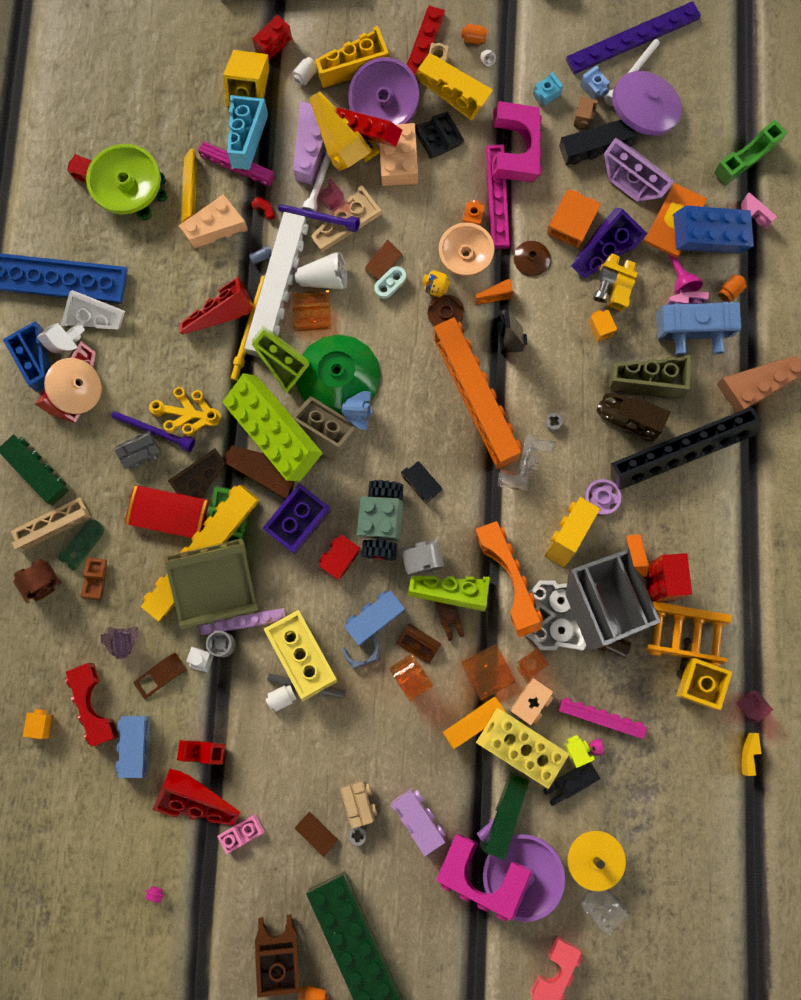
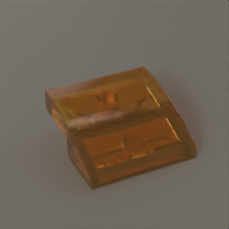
M329 290L292 293L295 332L331 329Z
M496 644L461 662L480 700L516 682Z

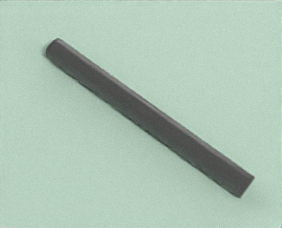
M269 673L267 681L294 687L290 678ZM331 687L319 692L343 699L345 696L344 690Z

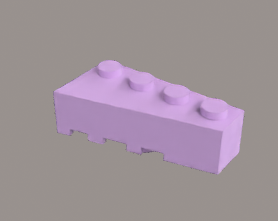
M300 101L293 171L296 181L313 185L326 147L311 104Z

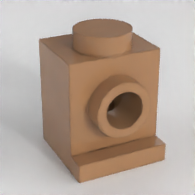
M580 96L574 126L582 129L588 128L589 121L593 122L598 100Z

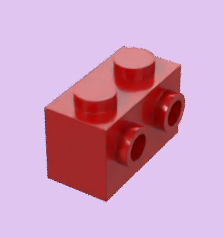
M278 15L275 16L252 38L255 51L268 54V59L270 60L292 40L290 26Z

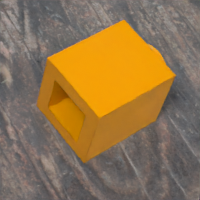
M602 310L596 311L590 317L588 323L597 342L615 335L617 327L609 310L603 312Z
M34 709V712L27 713L23 737L48 739L53 714H46L47 710Z

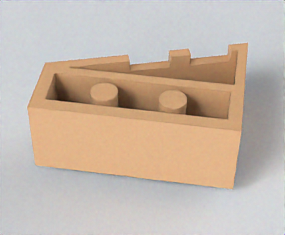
M224 194L179 225L184 237L193 248L215 242L216 239L225 236L226 238L231 237L232 234L241 231H248L245 221Z

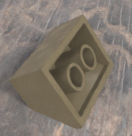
M311 396L292 416L322 451L323 455L332 461H335L342 453L357 428L344 416Z

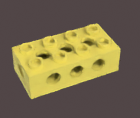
M299 610L264 628L302 702L337 683L334 673ZM289 635L296 636L293 642H287L286 639ZM298 652L306 653L302 660L295 658ZM314 669V676L306 677V670Z
M496 708L476 742L547 789L550 788L569 756V753Z

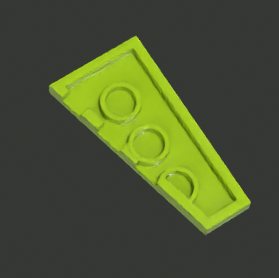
M411 576L407 596L485 611L490 577H483V579H474V577L455 579L454 576H447L445 579H438L436 576Z

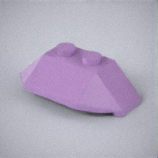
M617 138L613 140L604 153L608 180L637 202L662 198L674 183L660 168Z

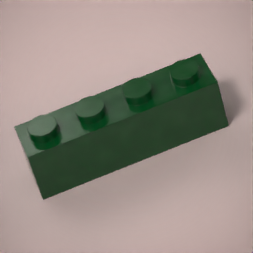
M13 434L0 446V454L47 504L54 506L70 491L65 486L67 482L61 476L56 477L53 472L55 470L47 462L44 464L40 460L42 456L35 449L32 451L28 447L30 443L21 436L19 438Z

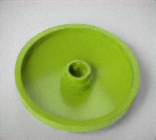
M117 144L102 150L90 163L86 175L87 188L93 200L102 209L114 214H131L142 210L156 197L161 183L160 170L155 159L145 149L132 144Z

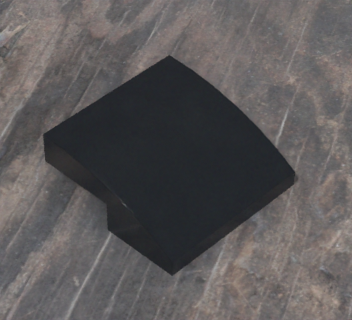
M448 112L435 115L431 121L415 126V133L430 159L440 156L464 143L462 135Z

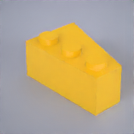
M582 497L576 503L572 501L567 509L569 512L568 517L564 515L558 525L561 528L559 532L556 530L550 539L552 543L544 556L564 568L576 553L600 508Z

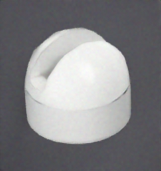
M486 49L481 53V62L485 66H491L496 60V55L491 50Z

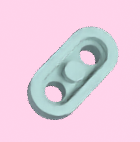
M396 266L385 273L374 286L376 296L381 299H387L395 293L406 281L405 270ZM399 276L400 279L395 280L394 277ZM385 288L387 291L381 292V289Z

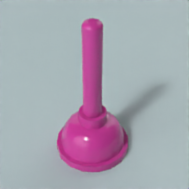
M667 254L677 273L674 295L685 292H698L703 286L701 278L684 271L678 258Z

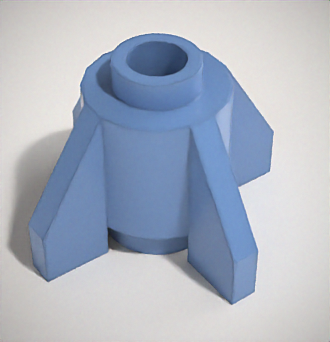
M368 391L358 393L347 399L346 403L342 405V414L345 415V418L361 430H368L369 420H365V418H369L370 414L374 412L371 410L370 403H366L371 398V392Z

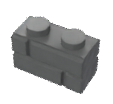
M150 430L114 448L124 469L130 467L131 470L139 467L141 461L147 459L149 462L158 457L157 454L160 453V448Z

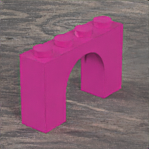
M497 102L493 109V127L509 129L519 133L525 140L527 150L523 154L497 152L492 160V177L534 183L537 177L541 175L542 166L540 165L542 149L540 148L542 132H540L542 116L540 115V107Z
M456 834L436 881L441 883L440 887L444 890L458 892L461 899L468 902L470 900L477 902V907L487 912L490 909L496 912L497 918L506 922L508 919L513 920L534 871L517 862H511L501 887L494 893H483L473 886L469 878V865L478 843L461 834Z

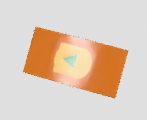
M674 183L644 243L677 258L681 250H676L673 214L685 205L703 207L707 198Z

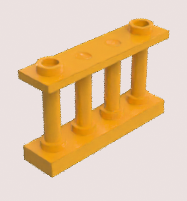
M652 602L661 622L654 625L652 645L647 644L644 646L643 650L649 651V655L661 656V654L684 658H696L718 667L728 661V658L719 657L722 628L732 622V615ZM666 615L673 616L675 620L672 648L660 646L663 617ZM685 618L692 619L694 623L691 652L680 650L682 625ZM705 622L712 623V626H714L711 655L700 653L702 625Z

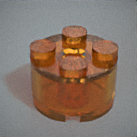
M412 653L389 667V670L409 701L414 700L433 687Z

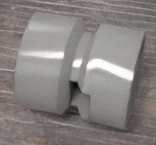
M214 631L206 640V648L213 656L228 657L235 651L236 640L229 633Z

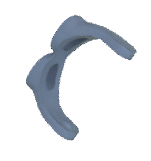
M375 635L372 636L375 650L366 661L357 662L351 660L347 655L345 647H342L344 657L352 669L380 659Z

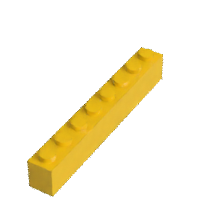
M243 485L234 486L228 493L229 498L217 506V513L213 517L210 516L204 522V529L201 532L195 533L191 539L193 541L191 545L184 547L180 553L227 542L260 499ZM168 574L165 577L161 576L155 583L156 588L153 592L149 591L142 599L144 603L140 606L158 622L164 620L175 606Z

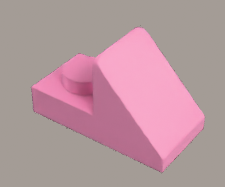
M750 193L746 195L741 203V209L751 210V218L753 217L757 224L765 229L777 217Z

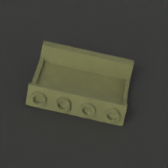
M242 539L164 556L180 629H192L196 625L203 623L208 625L220 619L229 620L240 614L250 615L258 610L246 558L245 545Z

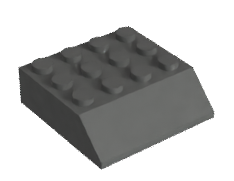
M629 549L569 570L565 595L589 651L613 643L661 622L642 577L633 566Z

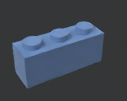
M385 590L376 597L378 600L374 604L368 603L361 609V614L357 617L354 614L345 621L347 623L344 626L358 646L362 645L405 611V608L391 590L388 593Z
M121 716V720L118 721L117 729L120 732V740L117 742L119 761L116 762L118 778L147 777L150 716Z

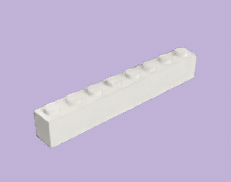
M287 212L283 213L244 347L248 355L260 357L252 346V339L262 326H265L275 335H279L280 326L278 324L280 319L282 320L284 317V303L289 300V286L293 285L294 269L298 268V255L304 247L303 237L307 235L309 224H307L304 216Z

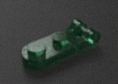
M97 520L86 522L66 549L59 554L58 559L61 562H66L70 569L75 570L104 533L102 523ZM73 552L77 554L75 558L70 556Z

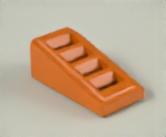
M510 279L476 294L475 305L511 299L513 290Z

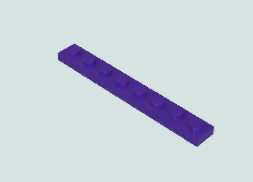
M689 2L568 55L566 62L573 75L691 24L699 20L701 14L694 2Z

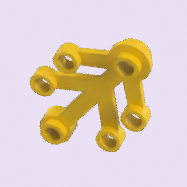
M182 387L175 388L173 394L184 408L164 405L159 400L152 401L149 405V410L154 417H160L164 413L181 416L174 421L168 420L164 423L163 427L167 433H173L176 428L183 425V434L189 437L205 425L214 427L221 421L220 412L217 409L209 408L204 400L203 393L199 390L194 391L191 396L193 401L199 404L202 411H196L193 408ZM194 418L200 419L192 425L187 423ZM168 425H173L172 428L167 429ZM187 428H191V431L185 432Z

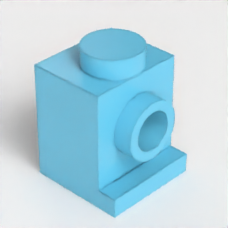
M552 72L547 78L535 84L534 98L545 106L561 96L563 85Z

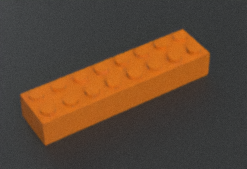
M454 317L434 326L433 340L497 470L518 461L522 446L518 439H514L512 425L510 422H506L504 409L501 405L498 406L495 400L497 399L496 393L493 388H489L487 384L489 382L485 372H481L479 368L480 361L477 355L473 356L470 350L472 345L469 339H465L463 335L464 329L460 322L457 323Z

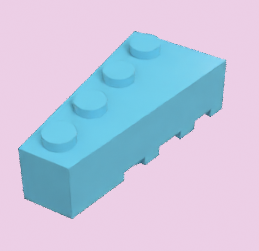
M230 95L227 153L232 168L249 170L268 117L265 99Z

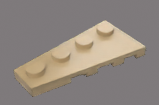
M362 185L357 189L358 192L354 196L351 195L346 200L347 203L341 209L338 208L334 212L336 217L347 219V217L354 216L360 218L359 229L382 215V210ZM324 222L311 235V238L322 253L354 232L348 231L345 226Z

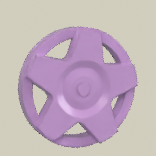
M599 479L588 486L585 492V500L600 508L599 515H608L619 507L621 492L614 482L607 479ZM604 483L602 487H599L595 484ZM612 487L616 490L617 495L612 493ZM589 491L592 494V498L590 499L588 497ZM616 504V506L610 510V505Z

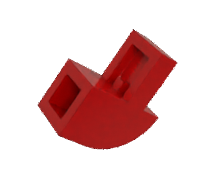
M180 740L177 761L223 764L225 744L201 740Z

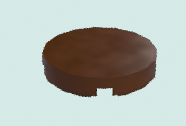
M448 294L435 297L428 306L427 315L429 322L434 327L455 317L457 323H461L464 317L463 304L453 295Z

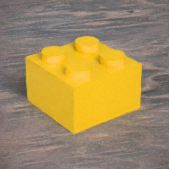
M688 658L676 696L713 710H721L732 671L696 658Z

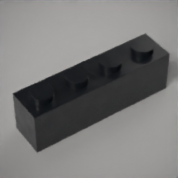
M620 119L561 137L559 148L565 164L575 165L582 160H592L604 154L615 138L632 147L636 141L637 133Z

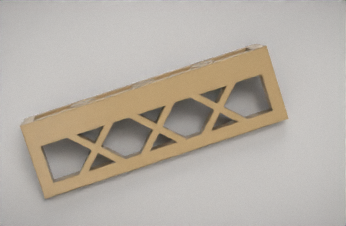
M79 497L12 530L11 533L15 540L12 542L14 549L23 552L90 519V514L83 499ZM79 504L81 509L70 514L72 507ZM59 513L65 514V517L53 522L55 515ZM42 521L48 523L46 526L36 530L38 523ZM24 530L30 531V534L22 538L18 535V533Z

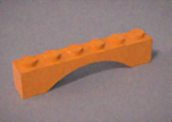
M497 521L476 528V537L483 554L498 562L512 581L515 595L510 615L518 638L541 630L542 615L539 610L536 611L534 608V604H536L532 593L528 594L526 589L528 583L525 576L521 577L519 573L521 568L518 560H514L512 557L514 552L511 544H507L505 541L507 536L504 528L499 527Z

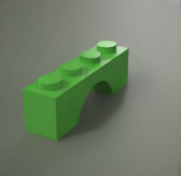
M774 120L762 129L742 150L737 153L732 152L717 166L714 174L725 186L780 145L787 131Z

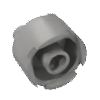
M439 540L428 543L427 541L419 542L413 548L412 546L401 548L407 575L421 574V572H430L444 567Z

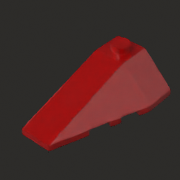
M236 277L218 290L220 294L214 299L209 298L205 301L206 304L202 310H195L179 324L180 333L184 335L248 315L254 307L252 299L241 280Z
M80 341L76 345L77 348L71 352L68 358L83 360L93 367L96 352ZM76 380V385L80 386V382ZM45 389L35 405L48 414L72 423H76L80 414L63 412L55 407L49 400Z
M171 768L164 779L152 809L171 817L178 818L179 814L190 816L191 820H197L198 817L207 818L211 823L234 826L240 815L239 810L190 775Z

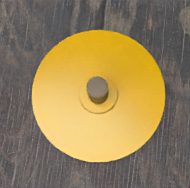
M589 831L581 834L572 843L568 852V867L572 877L579 885L591 891H604L612 888L620 881L625 871L626 858L621 844L613 836L602 831Z

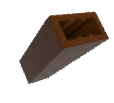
M232 445L230 450H227L225 461H227L226 464L229 468L284 500L292 493L295 481L285 480L264 453Z

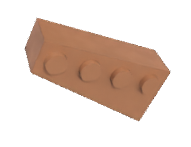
M796 355L726 376L717 383V386L737 413L754 406L800 378L801 360Z

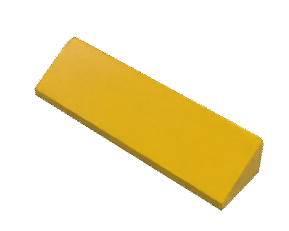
M190 149L184 157L181 224L195 215L198 157L194 149Z

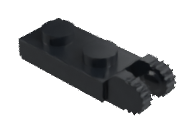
M589 762L555 780V783L549 789L545 788L543 792L545 795L550 794L559 787L562 794L549 801L551 806H554L601 778L592 763Z

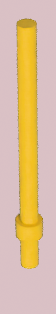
M261 276L253 302L254 308L250 312L238 355L233 361L234 368L230 379L238 381L241 368L244 367L246 361L244 359L246 354L244 347L265 276Z

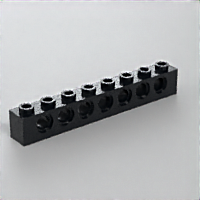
M749 407L611 463V477L618 489L622 490L756 436L760 433L762 420L755 410Z

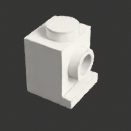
M191 647L186 662L190 663L189 666L191 668L208 673L214 656L205 650Z

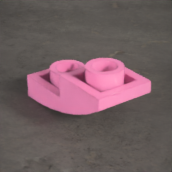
M709 292L680 293L670 297L666 305L677 303L704 304L708 300Z
M254 814L217 837L225 853L228 854L261 835L265 830L257 815Z

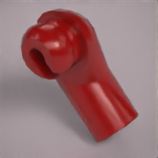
M260 197L254 198L251 202L253 209L264 210L267 220H272L276 217L270 202Z

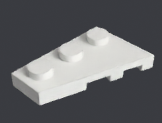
M72 290L69 293L60 326H76L81 324L82 327L118 330L121 327L125 311Z

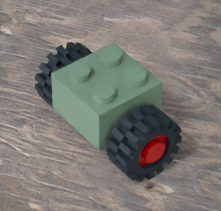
M388 480L369 481L368 497L361 496L357 526V536L362 539H369L363 540L362 557L386 561L396 560L398 544L389 541H400L404 506L402 502L403 484Z

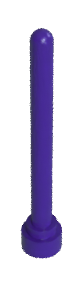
M283 204L278 206V210L281 212L342 225L351 232H357L360 227V218L351 216L345 219Z
M113 411L111 413L113 419L146 432L150 430L156 436L179 444V447L188 453L195 446L196 440L192 437L183 436L181 438L119 412Z

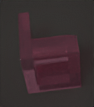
M329 178L327 180L328 187L318 194V198L331 212L345 201L343 192Z
M750 691L737 702V705L746 716L755 723H759L773 711L758 691Z

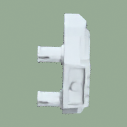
M539 581L528 592V594L532 593L535 599V610L542 611L549 616L541 622V630L525 635L535 643L540 651H555L558 647L582 651L586 647L584 638L565 595L567 583L557 585L556 581ZM559 597L563 598V604L557 602ZM559 627L564 628V634L558 632Z

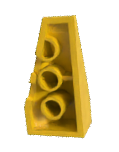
M321 92L309 97L328 156L338 171L349 168L372 152L362 135L358 131L353 132L348 126V120L339 117L334 105Z

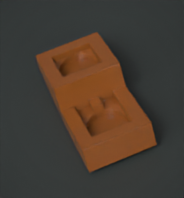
M87 557L83 573L85 579L81 592L82 599L102 600L107 569L106 559Z

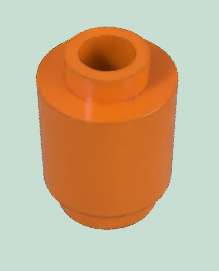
M468 23L466 27H462L461 38L464 39V43L485 44L487 28Z
M732 275L718 292L720 298L728 303L734 301L747 287L745 278L741 275Z
M307 985V987H301L298 1000H328L329 996L325 995L326 990Z

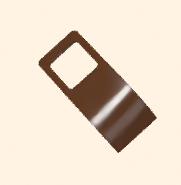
M174 653L134 681V685L142 697L147 699L172 679L187 671L178 655ZM150 674L157 687L146 694L139 681Z

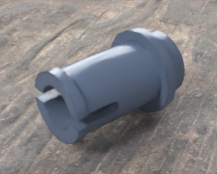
M263 246V249L249 254L253 265H256L268 258L270 260L272 251L269 246Z

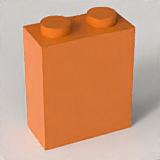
M567 189L549 224L547 234L580 249L601 204L593 198L581 195L578 191Z

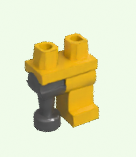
M611 254L600 267L598 280L601 283L599 290L594 292L593 300L599 303H607L606 306L622 312L629 306V297L638 272H635V262L627 260L623 266L618 265L620 257ZM609 286L612 287L610 296L606 293Z

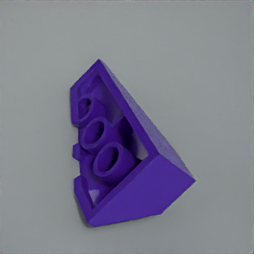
M615 207L579 253L571 267L580 276L586 278L598 271L611 254L621 256L627 251L636 248L648 233L622 208Z

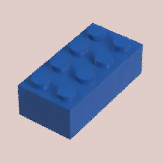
M685 205L673 214L676 250L741 254L754 247L751 210Z

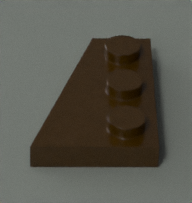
M214 448L173 476L168 482L178 494L201 498L226 466V462L216 448Z

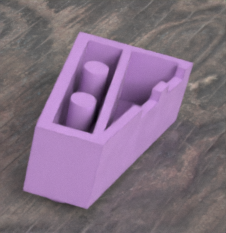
M410 788L392 800L391 806L397 811L402 823L409 830L423 855L426 856L445 843L443 837L446 834L440 825L436 827L432 820L435 816L430 808H424L421 803L424 799L418 790L414 792Z

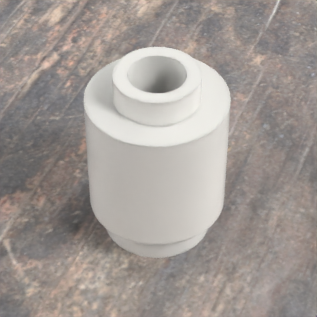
M307 57L295 68L292 74L297 84L306 85L317 72L315 61Z
M284 685L268 693L269 698L266 699L270 710L274 708L275 711H278L293 704L292 701L297 699L291 686L285 687Z

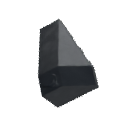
M509 309L499 311L497 323L500 352H522L524 346L527 345V334H523V327Z

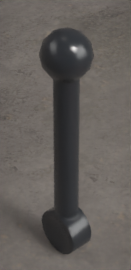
M688 637L683 640L685 644L684 651H687L688 645L691 644V639ZM684 657L681 660L680 670L676 673L678 678H682L686 660Z

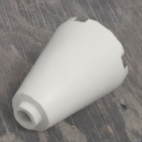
M335 252L298 268L297 272H295L296 283H299L301 287L347 288L348 278L347 270L344 271L343 267L345 265L341 252Z

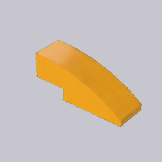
M496 697L489 699L442 732L452 749H455L482 731L496 708L505 712Z

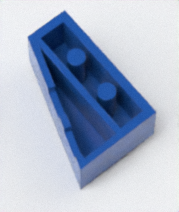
M34 321L2 340L28 386L38 392L45 388V376L50 368L47 349L37 338L44 329Z

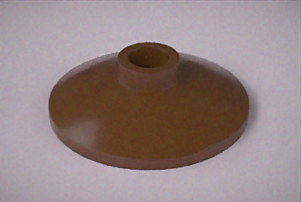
M526 241L515 250L514 264L521 273L528 276H536L542 274L548 268L550 253L542 243ZM535 254L536 257L531 258L529 255Z

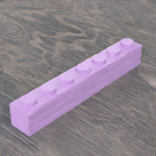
M282 608L236 616L229 620L220 619L208 625L203 623L200 624L201 635H210L214 631L227 632L273 624L286 617V610Z

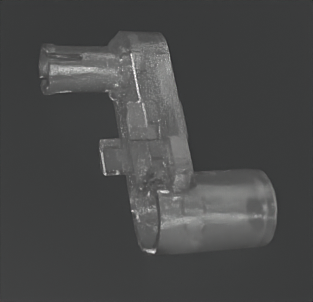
M527 434L519 471L501 468L498 486L528 491L532 471H538L539 462L536 461L535 457L537 451L554 454L556 442L539 440L537 435Z

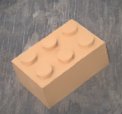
M415 123L395 124L403 130L396 148L380 143L382 186L418 184Z

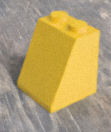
M233 50L223 74L226 106L230 107V95L264 99L269 74L268 54Z

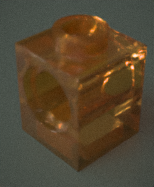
M536 648L518 660L519 666L516 668L523 677L526 675L527 678H530L548 666L549 663L540 650ZM528 659L535 660L536 667L534 670L527 668L526 661Z

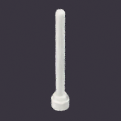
M658 39L653 40L628 73L639 71L659 46L660 41ZM614 89L609 90L604 96V101L614 107L612 101Z
M327 151L310 198L304 201L302 209L317 211L318 205L316 200L331 161Z

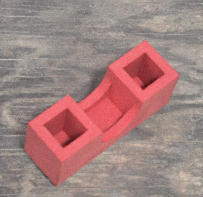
M556 935L548 956L550 960L559 965L558 974L553 978H545L539 974L530 992L532 1000H564L565 995L563 993L566 986L569 987L573 981L574 975L572 973L574 968L579 967L582 961V951L578 946Z

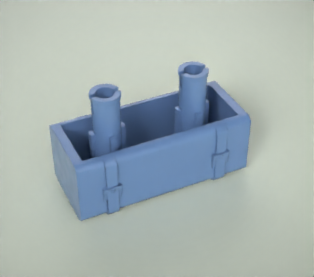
M677 303L662 305L656 313L657 339H674L675 355L682 356L687 354L686 339L712 338V353L723 354L725 353L724 338L734 337L741 330L740 303Z

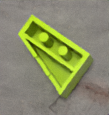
M262 326L252 339V346L287 394L310 365L309 360L265 326Z

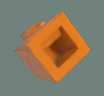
M472 200L471 203L467 202L462 223H474L481 226L485 205H481L482 203L478 200Z

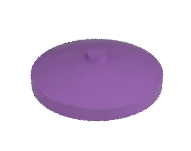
M389 57L373 59L361 66L352 78L348 92L349 106L351 111L385 119L394 124H408L414 117L420 101L418 81L411 69L397 59Z
M646 71L627 73L620 78L613 90L612 101L616 113L626 125L637 132L652 136L663 135L670 132L680 120L682 104L677 92L666 80L656 74Z
M526 834L513 835L505 860L490 854L487 856L483 870L484 888L488 894L497 891L505 879L511 862H517L534 871L513 920L520 922L536 921L549 915L560 903L566 886L565 868L556 850L543 839Z

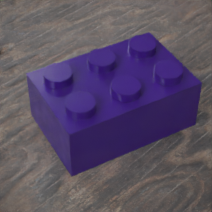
M299 483L263 526V529L295 555L331 512V509Z

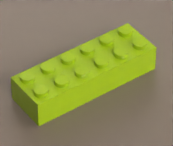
M243 373L222 401L285 480L301 481L323 454L258 376Z

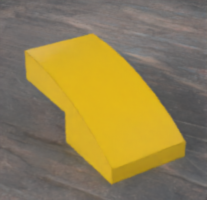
M748 733L741 759L742 775L756 776L754 755L761 754L759 733Z

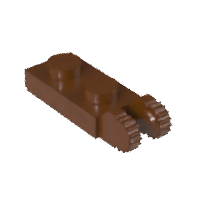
M434 601L448 641L453 640V635L448 625L454 623L460 638L464 637L457 607Z

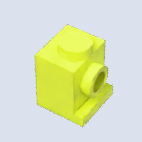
M578 734L567 739L568 743H565L564 746L567 753H569L574 767L578 768L595 760L594 756L588 755V752H590L589 746L585 740L582 741L579 738Z

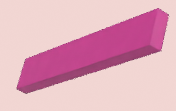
M486 145L490 236L494 243V249H509L506 179L492 177V160L497 152L505 153L504 145Z

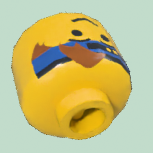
M432 270L429 275L425 274L422 285L425 286L424 290L426 293L441 297L443 294H447L451 281L448 280L447 274Z

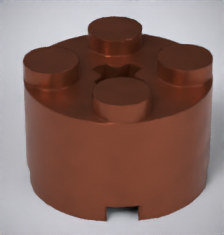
M43 559L34 561L31 567L26 570L20 569L14 574L15 579L13 583L26 603H30L29 600L34 599L36 602L47 597L55 591L54 586L56 584L58 586L61 585V581L50 563L44 562Z

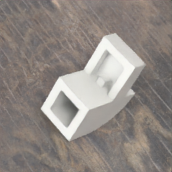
M56 323L46 328L37 338L46 349L60 354L77 348L75 342L81 338L80 334L85 329L79 324L65 332L59 323Z

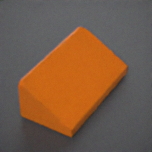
M640 534L627 535L626 539L633 566L644 578L647 576L649 564Z

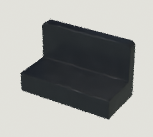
M419 461L409 469L406 467L401 472V476L425 504L442 491V487Z

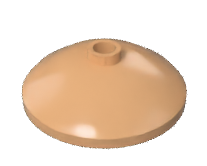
M456 224L446 230L440 239V260L450 272L456 275L473 276L479 274L489 266L493 259L494 243L492 237L483 227L477 224ZM463 253H468L469 256L465 257Z
M76 358L61 359L49 368L45 376L46 394L51 403L63 412L69 414L85 413L91 410L100 399L102 391L100 378L95 369L83 360ZM76 380L80 382V386L76 385Z

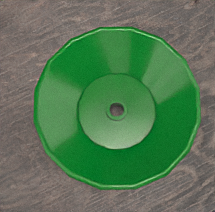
M340 334L322 337L308 346L303 353V356L309 360L310 364L297 380L298 391L304 401L311 396L344 416L342 414V405L346 403L347 399L362 391L371 392V401L376 394L381 377L378 359L369 346L357 338ZM339 369L340 373L335 374L334 370Z

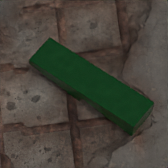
M510 772L495 809L497 813L482 851L505 860L529 780Z

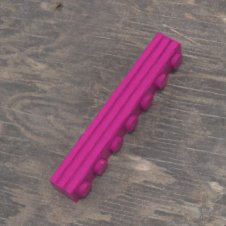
M204 141L198 150L201 158L208 159L214 164H220L223 168L227 167L244 177H250L253 181H259L263 185L270 186L275 178L273 171L253 162L249 170L232 168L227 151Z
M566 697L561 699L558 708L560 712L644 739L647 729L644 723L638 721L634 723L632 719L626 717L622 719L620 715L614 713L610 715L608 711L602 709L598 711L596 707L590 705L586 707L584 703L578 701L574 703L572 699Z

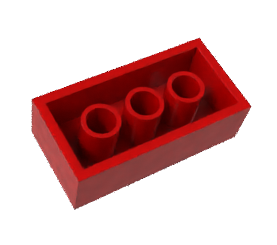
M687 553L661 555L648 563L649 568L644 579H647L648 587L646 589L652 602H673L692 595Z

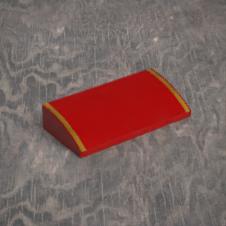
M134 485L125 524L192 538L195 533L201 532L205 527L203 524L206 521L209 500Z

